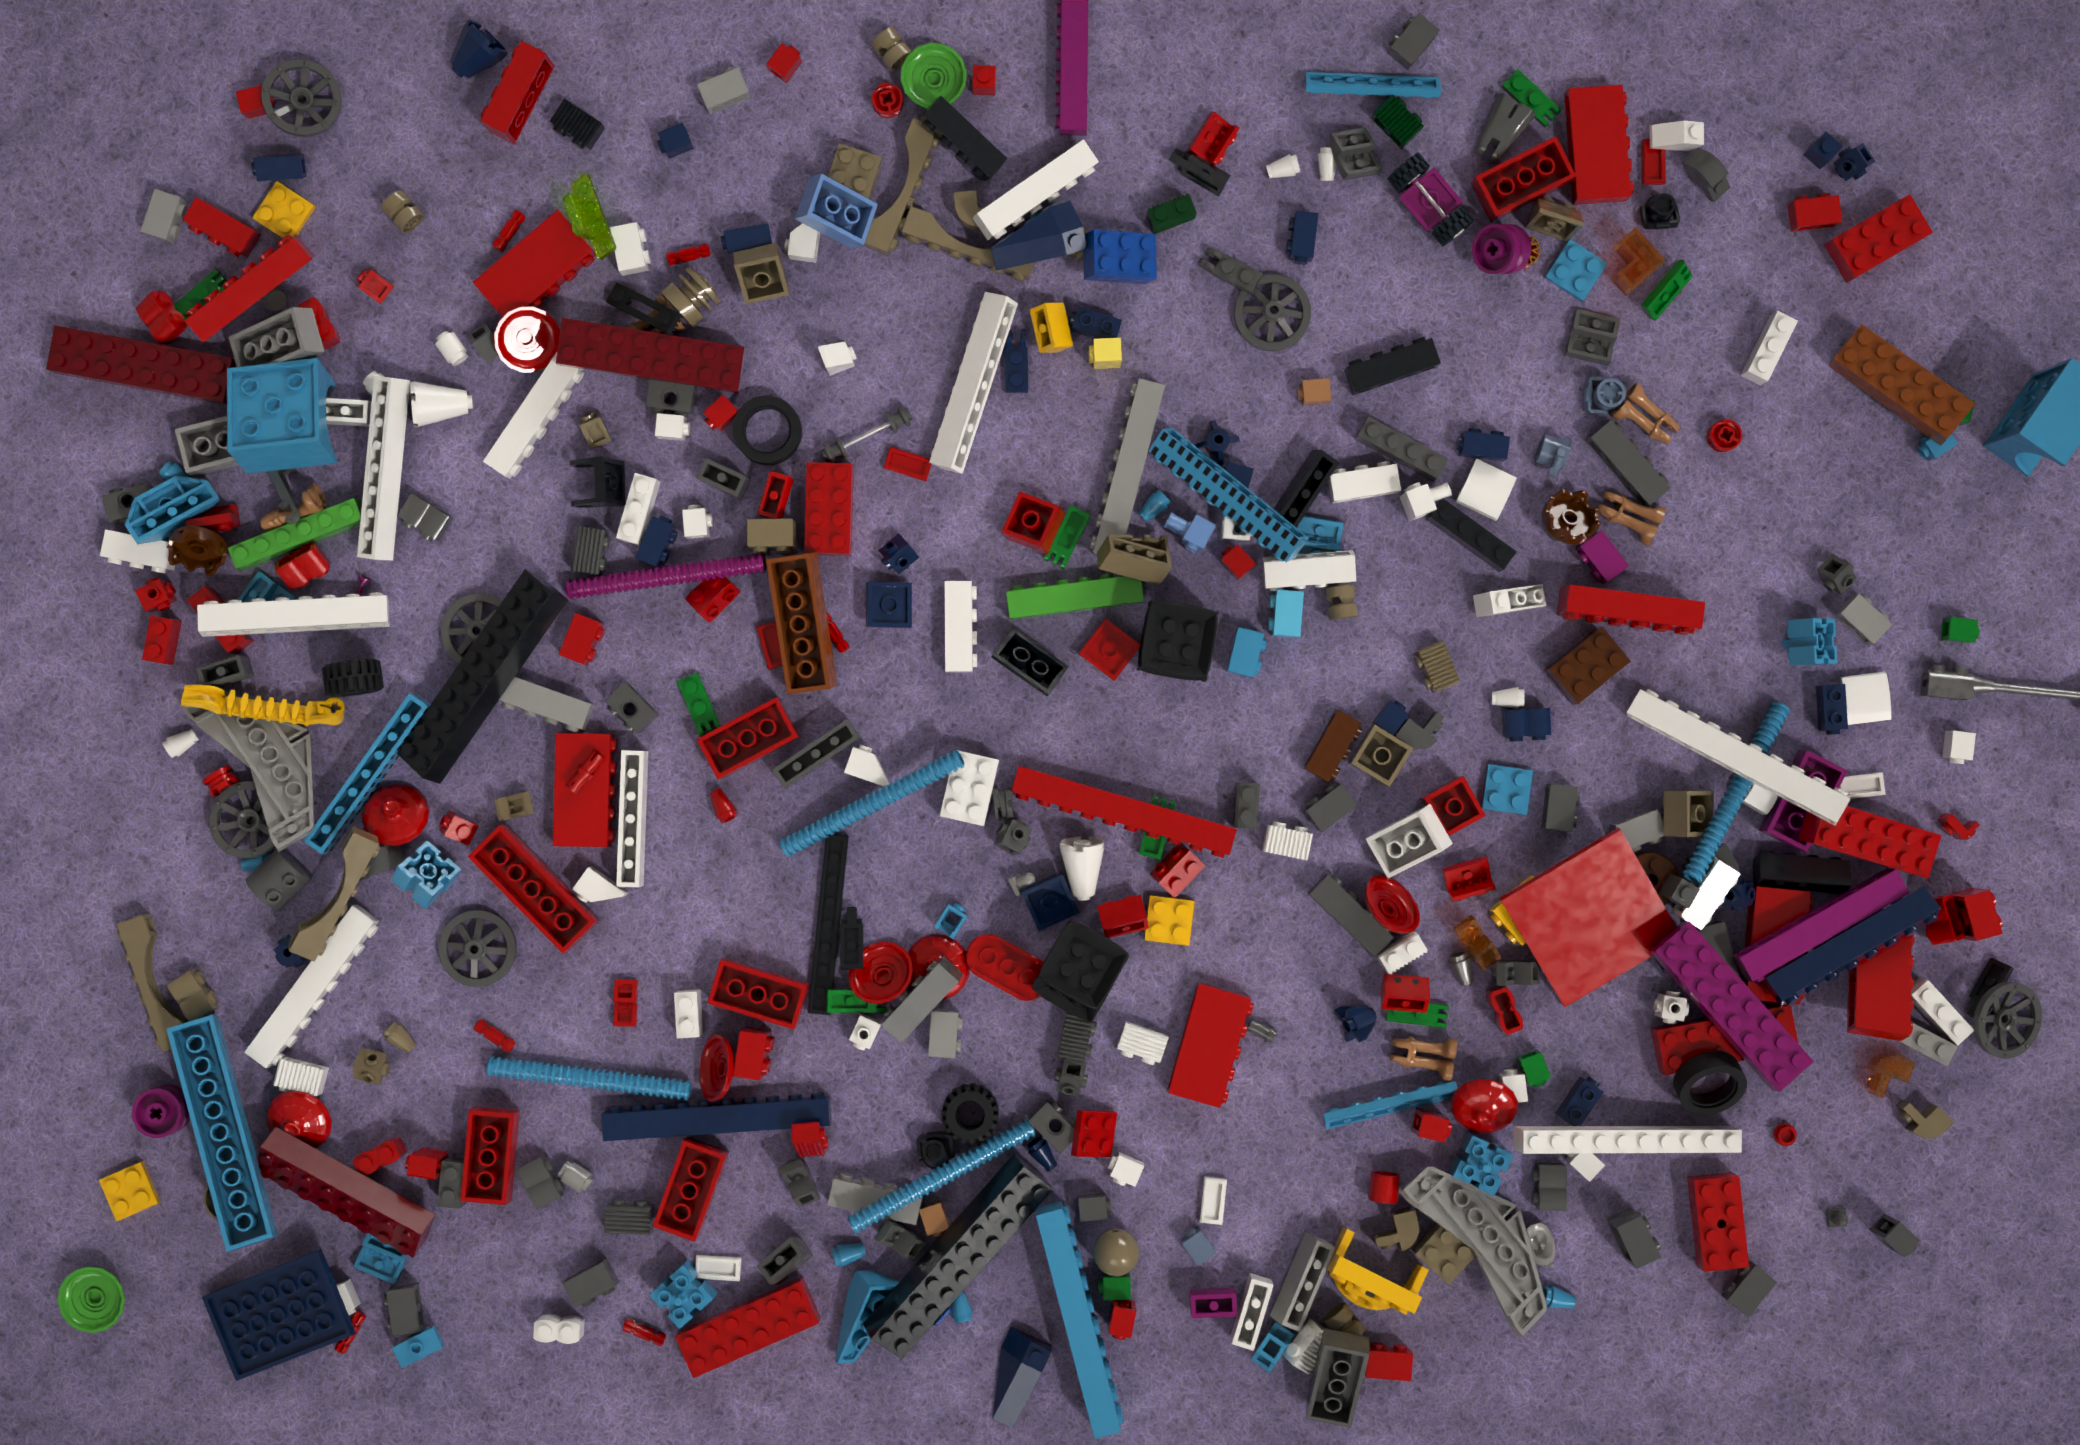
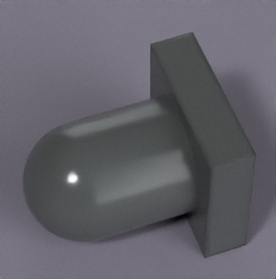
M1827 1208L1828 1227L1847 1226L1849 1220L1846 1215V1208Z

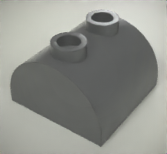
M275 849L245 880L250 890L262 902L275 910H280L313 876L311 872L285 852H278Z

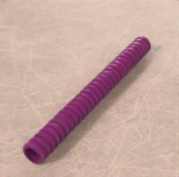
M761 552L758 555L754 553L751 556L747 554L744 557L740 555L737 558L732 556L730 559L725 557L724 560L718 558L717 561L711 559L710 562L704 560L703 563L697 561L696 564L690 562L689 565L683 563L682 566L680 564H676L675 567L670 565L668 568L663 566L662 569L656 567L655 570L649 568L648 571L646 569H642L641 572L635 570L634 573L633 571H628L627 574L626 572H621V574L614 573V575L608 574L607 576L601 575L600 577L597 575L593 578L590 576L587 579L582 577L580 580L575 578L573 581L568 579L565 583V591L569 599H574V597L578 599L581 596L585 598L588 595L590 597L595 594L599 596L602 593L606 595L608 592L613 594L615 591L620 593L622 590L624 592H627L629 589L634 591L636 588L641 590L642 587L648 589L649 586L655 588L656 585L662 587L663 584L665 586H669L670 583L676 585L677 582L678 584H683L684 581L685 583H690V581L697 582V580L717 579V577L722 579L724 576L729 578L731 575L736 577L738 574L743 576L745 573L750 575L752 572L757 574L759 571L764 573L767 569L765 555Z

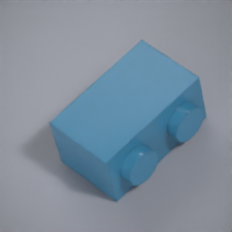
M1240 627L1236 628L1226 672L1254 678L1255 674H1259L1262 661H1258L1260 652L1264 653L1267 639H1263L1265 633Z

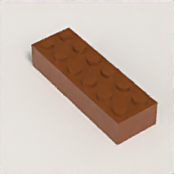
M1863 324L1859 326L1829 365L1838 374L1940 446L1976 404Z
M817 552L766 559L787 694L825 690L838 686Z

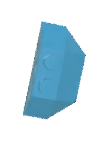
M174 476L135 497L124 525L137 545L161 541L169 537L177 528L186 526L185 520L204 517L220 499L208 480Z

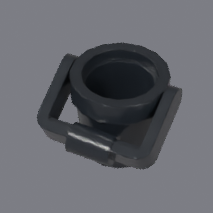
M1670 194L1653 195L1646 201L1644 206H1640V216L1644 229L1658 230L1678 227L1680 222L1679 211L1675 199Z
M936 1131L918 1136L916 1140L918 1158L928 1168L936 1170L937 1166L942 1167L943 1163L947 1164L951 1158H955L954 1141L950 1133ZM949 1138L950 1148L946 1143L939 1140ZM927 1140H928V1142H926V1143L924 1144L923 1149H922L921 1141H927Z

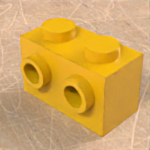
M1044 303L1030 309L1039 353H1057L1073 347L1064 303Z

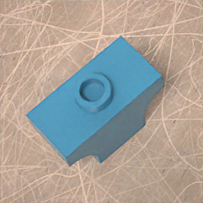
M1276 1321L1251 1360L1271 1373L1295 1334Z
M434 1325L409 1336L404 1341L393 1346L392 1350L401 1368H404L443 1348L445 1345Z

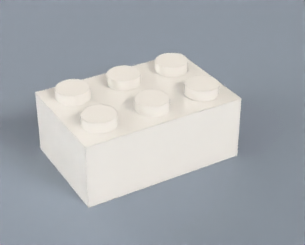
M959 751L965 765L964 768L961 769L959 767L958 771H952V774L949 775L940 816L985 826L999 760Z
M1431 804L1378 830L1366 838L1387 878L1444 851L1453 844Z

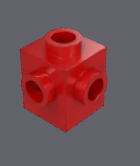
M157 577L146 581L145 586L135 590L144 611L155 612L158 610V612L169 609L171 603L177 601L174 595L176 590L173 584L168 582V580L158 579Z

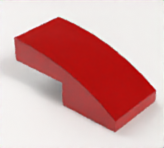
M615 979L613 1026L637 1027L638 980Z

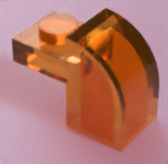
M1472 915L1453 927L1462 946L1483 971L1502 958L1493 942L1483 933Z
M1884 1053L1874 1057L1867 1066V1069L1875 1071L1874 1075H1871L1867 1082L1868 1093L1884 1098L1891 1077L1908 1083L1915 1061L1891 1053Z

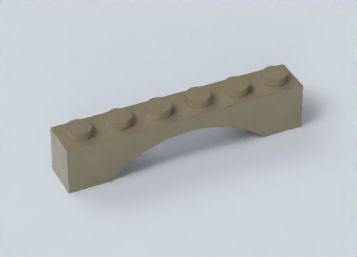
M916 118L912 119L905 136L909 155V169L905 186L894 204L881 216L872 220L863 245L888 257L890 252H895L899 239H896L898 232L903 229L907 210L915 204L916 198L913 196L916 189L920 190L924 181V177H922L924 169H929L933 159L930 154L933 148L937 149L939 145V138L933 132H927L922 127V122Z
M910 206L902 229V235L906 237L905 240L916 245L918 242L926 244V248L935 252L943 250L948 252L947 255L952 258L960 259L963 257L969 259V263L974 266L981 267L982 264L989 266L990 271L997 274H1002L1003 272L1012 274L1011 278L1023 282L1024 279L1030 280L1036 262L995 270L991 249L969 246L956 240L937 223L932 213Z
M355 826L351 827L342 843L344 872L338 891L330 903L319 913L298 924L288 943L290 952L314 962L318 955H323L327 946L325 942L328 936L334 935L338 926L336 922L339 916L343 917L347 911V901L350 896L354 897L357 893L359 879L366 876L370 867L368 865L372 857L375 858L380 850L378 836Z
M151 914L141 915L117 924V935L125 946V957L128 963H131L133 980L141 991L140 1000L147 1008L148 1022L154 1028L156 1034L155 1042L161 1048V1051L165 1052L171 1050L166 1029L189 1021L169 1006L157 987L153 973L152 957L158 934Z

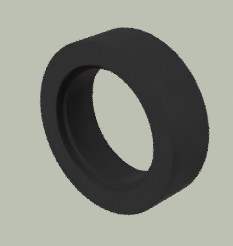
M764 395L750 399L738 410L733 421V437L739 450L751 461L761 465H776L786 461L796 452L802 438V426L797 413L786 401L775 396ZM761 410H776L786 417L789 424V435L782 447L772 452L756 450L747 440L746 427L748 421L755 413Z
M1713 1051L1694 1056L1682 1064L1675 1073L1673 1086L1682 1106L1687 1111L1698 1115H1710L1722 1112L1736 1104L1746 1091L1747 1079L1734 1056L1725 1052ZM1713 1073H1728L1730 1075L1727 1082L1715 1091L1705 1094L1690 1092L1691 1087L1706 1075Z

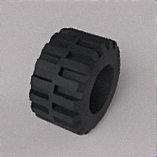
M348 660L327 664L322 667L326 696L345 697L378 692L384 688L380 660Z
M971 1083L970 1085L963 1084L959 1088L956 1087L948 1094L944 1102L942 1122L946 1127L945 1130L955 1140H961V1143L970 1142V1144H974L975 1141L981 1142L985 1137H989L997 1126L999 1117L997 1100L992 1096V1092L984 1089L985 1087L982 1085L976 1086L975 1083ZM974 1101L980 1104L984 1110L982 1121L974 1126H967L961 1123L957 1117V1109L961 1103Z

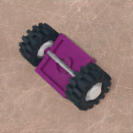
M1417 152L1401 164L1387 180L1398 193L1412 184L1408 190L1399 196V199L1426 232L1442 221L1432 231V235L1444 247L1469 227L1474 219L1463 206L1449 215L1463 201L1435 167L1419 179L1429 169L1430 165Z

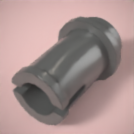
M1254 1018L1247 1028L1248 1032L1264 1039L1265 1043L1267 1041L1271 1043L1277 1033L1273 1026L1270 1028Z

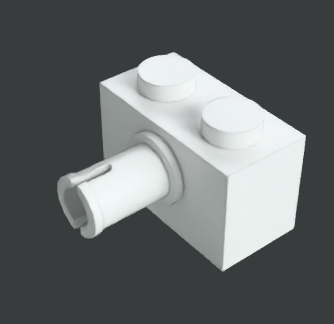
M1420 482L1404 489V494L1400 496V500L1410 522L1437 510L1435 501L1452 496L1447 482L1429 489L1428 484L1421 486Z

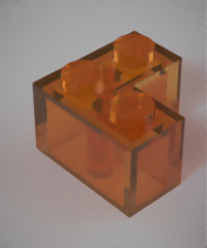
M1636 227L1613 247L1626 262L1627 266L1611 280L1627 296L1666 261Z

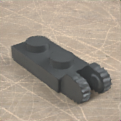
M1207 247L1205 254L1219 262L1215 267L1212 263L1200 259L1198 265L1212 273L1214 277L1252 295L1263 277V273L1225 254L1222 255L1213 248Z

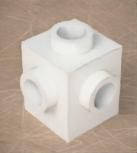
M1667 990L1666 994L1658 993L1654 1002L1655 1016L1663 1018L1662 1022L1676 1024L1677 1020L1684 1021L1685 1016L1689 1013L1687 998L1681 997L1680 992ZM1672 1005H1674V1012L1671 1011Z

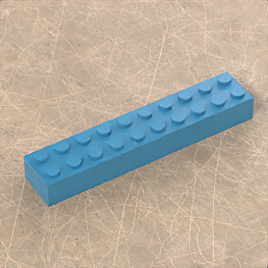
M209 1015L167 1028V1034L226 1252L235 1251L278 1237L219 1016Z
M1062 1201L1039 1206L1036 1208V1218L1094 1439L1121 1432L1120 1424H1124L1121 1405L1115 1403L1118 1401V1394L1115 1382H1110L1112 1371L1109 1360H1104L1103 1358L1107 1357L1103 1337L1098 1338V1335L1101 1333L1097 1315L1092 1316V1313L1095 1312L1091 1293H1086V1290H1089L1086 1272H1081L1080 1268H1083L1080 1250H1075L1074 1246H1077V1238L1074 1227L1069 1228L1068 1225L1071 1223L1068 1206H1063Z

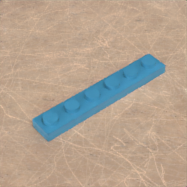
M1305 72V92L1313 94L1333 93L1336 95L1356 94L1359 96L1379 95L1382 97L1394 95L1405 98L1410 96L1432 98L1440 97L1441 95L1440 77Z
M1442 1081L1433 1087L1421 1086L1413 1092H1397L1392 1097H1377L1368 1103L1361 1104L1357 1102L1344 1109L1332 1108L1323 1113L1325 1129L1449 1100L1458 1088L1455 1081Z

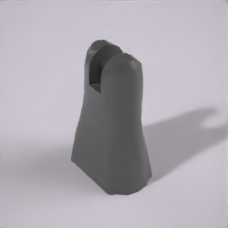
M1504 93L1497 94L1475 149V153L1481 156L1488 148V144L1496 148L1489 159V162L1496 164L1503 158L1515 140L1536 116L1534 111L1524 104L1520 103L1516 108L1515 104L1517 101Z

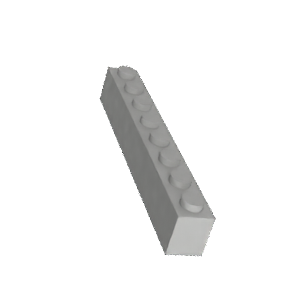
M1140 378L1138 384L1133 383L1130 397H1134L1132 406L1127 405L1124 418L1128 419L1127 426L1121 428L1118 439L1122 440L1121 449L1116 448L1113 461L1117 462L1115 471L1110 470L1107 483L1111 484L1109 493L1104 492L1101 504L1105 505L1104 514L1099 513L1096 527H1100L1098 536L1093 535L1090 548L1094 549L1093 555H1097V551L1108 534L1126 535L1165 388L1163 384Z

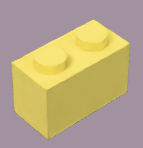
M1121 338L1093 339V345L1089 346V363H1093L1094 369L1121 368Z

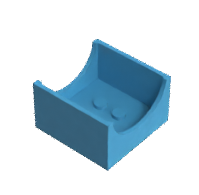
M318 358L227 368V452L247 474L337 464V457L331 446L326 419L327 391L329 387L335 388V381Z
M2070 358L2034 373L1983 447L2026 477L2031 475V472L2042 456L2061 466H2065L2080 445V363Z

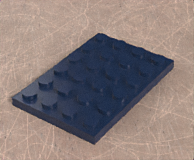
M322 1249L202 1297L236 1381L338 1342L356 1333Z

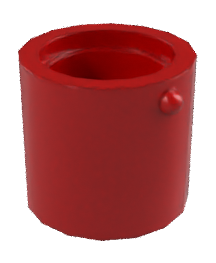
M1371 1171L1368 1199L1379 1203H1398L1400 1175L1386 1171Z

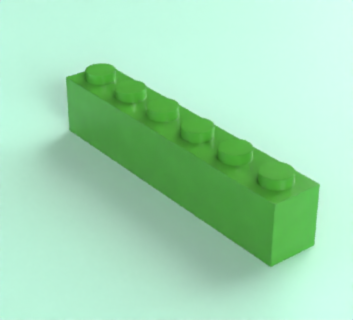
M352 498L299 519L295 524H286L228 547L235 569L246 571L294 552L311 541L317 543L360 526L362 501Z
M1113 574L1100 575L1098 580H1091V577L1077 578L1075 583H1069L1068 580L1055 581V585L1046 586L1045 582L1032 584L1033 588L1024 589V585L1010 587L1011 591H1006L1009 618L1011 620L1144 602L1142 581L1123 575L1113 578Z

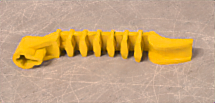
M185 685L181 699V706L203 708L218 715L226 714L228 717H232V715L241 716V718L249 717L253 718V720L265 719L268 722L271 720L279 721V723L289 722L292 725L304 724L307 727L318 723L333 726L339 725L343 722L345 705L338 698L308 701L307 706L300 705L299 700H296L294 704H288L287 699H282L281 703L274 702L272 697L268 701H264L258 695L256 699H248V693H244L242 698L235 697V690L232 689L229 695L225 696L223 689L209 685Z

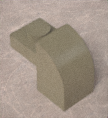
M976 190L954 192L955 210L958 220L964 227L973 231H980L972 219L979 211L984 209L978 208Z
M1901 1100L1896 1105L1901 1111L1899 1116L1909 1124L1905 1129L1922 1138H1936L1954 1124L1939 1106L1931 1103L1921 1113L1911 1103Z
M1412 1206L1390 1211L1394 1229L1373 1234L1374 1243L1377 1247L1389 1249L1395 1246L1394 1243H1398L1399 1248L1404 1251L1415 1243L1419 1234V1223L1416 1211Z

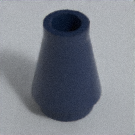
M1040 1136L1027 1145L1028 1154L1041 1164L1046 1171H1050L1057 1166L1058 1163L1046 1139L1043 1140Z

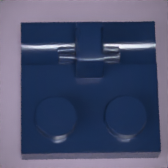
M866 582V627L912 628V583Z
M1062 872L1020 890L1038 931L1080 913Z

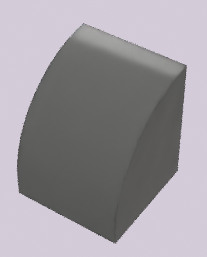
M486 322L467 335L471 344L487 363L499 356L495 349L494 332Z

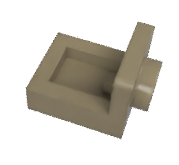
M529 792L494 800L499 821L534 814Z

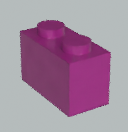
M1602 530L1595 533L1585 543L1576 547L1579 560L1583 564H1588L1592 570L1590 571L1591 576L1595 581L1602 584L1609 582L1629 567Z
M1234 1287L1189 1290L1190 1314L1192 1318L1237 1316V1299Z

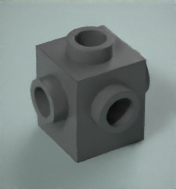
M1834 554L1817 569L1822 579L1821 584L1827 590H1834L1839 594H1842L1847 588L1851 587L1857 579L1853 572L1854 567L1852 564Z
M1020 819L1007 820L1000 824L997 830L998 837L994 845L1011 855L1021 854L1022 849H1025L1030 842L1031 837L1029 835L1032 830L1026 827V823Z
M1064 1058L1061 1069H1056L1054 1081L1058 1082L1056 1091L1063 1092L1066 1095L1078 1096L1080 1089L1085 1088L1088 1075H1085L1086 1062Z

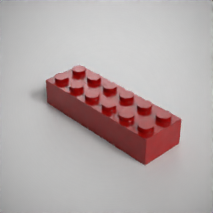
M290 234L286 235L278 241L277 245L279 247L277 249L269 248L260 255V262L255 264L252 261L240 271L243 275L239 278L234 275L222 285L224 289L221 292L218 289L214 290L204 299L206 301L204 305H201L199 302L186 313L188 317L185 319V322L202 342H205L312 260L314 257L313 253L297 234L292 237Z
M1569 584L1560 588L1557 615H1563L1564 620L1570 621L1585 618L1586 623L1598 624L1599 622L1608 621L1607 625L1620 627L1621 625L1630 624L1629 628L1632 629L1652 627V631L1655 632L1674 630V634L1688 635L1702 629L1705 602Z
M1847 806L1836 826L1807 811L1798 840L1928 879L1942 835Z
M500 824L467 856L562 954L572 949L600 921L507 824Z
M1777 1003L1765 1006L1798 1043L1791 1005L1785 1004L1780 1007ZM1707 1017L1650 1028L1658 1070L1664 1075L1675 1074L1687 1060L1706 1052H1725L1734 1056L1738 1062L1744 1061V1058Z
M802 1276L678 1331L675 1338L692 1377L696 1378L817 1325L821 1316Z

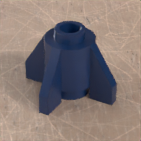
M1213 420L1210 422L1212 431L1208 434L1206 440L1195 444L1198 449L1207 448L1211 453L1217 454L1218 465L1221 466L1223 465V452L1227 449L1229 443L1239 442L1240 440L1239 436H1229L1225 430L1219 429L1216 421ZM1215 437H1218V439L1223 440V442L1217 444L1214 441Z
M1367 1005L1341 1006L1334 1010V1014L1341 1020L1342 1026L1346 1031V1042L1355 1038L1358 1042L1366 1040L1376 1024V1013L1373 1008H1369Z

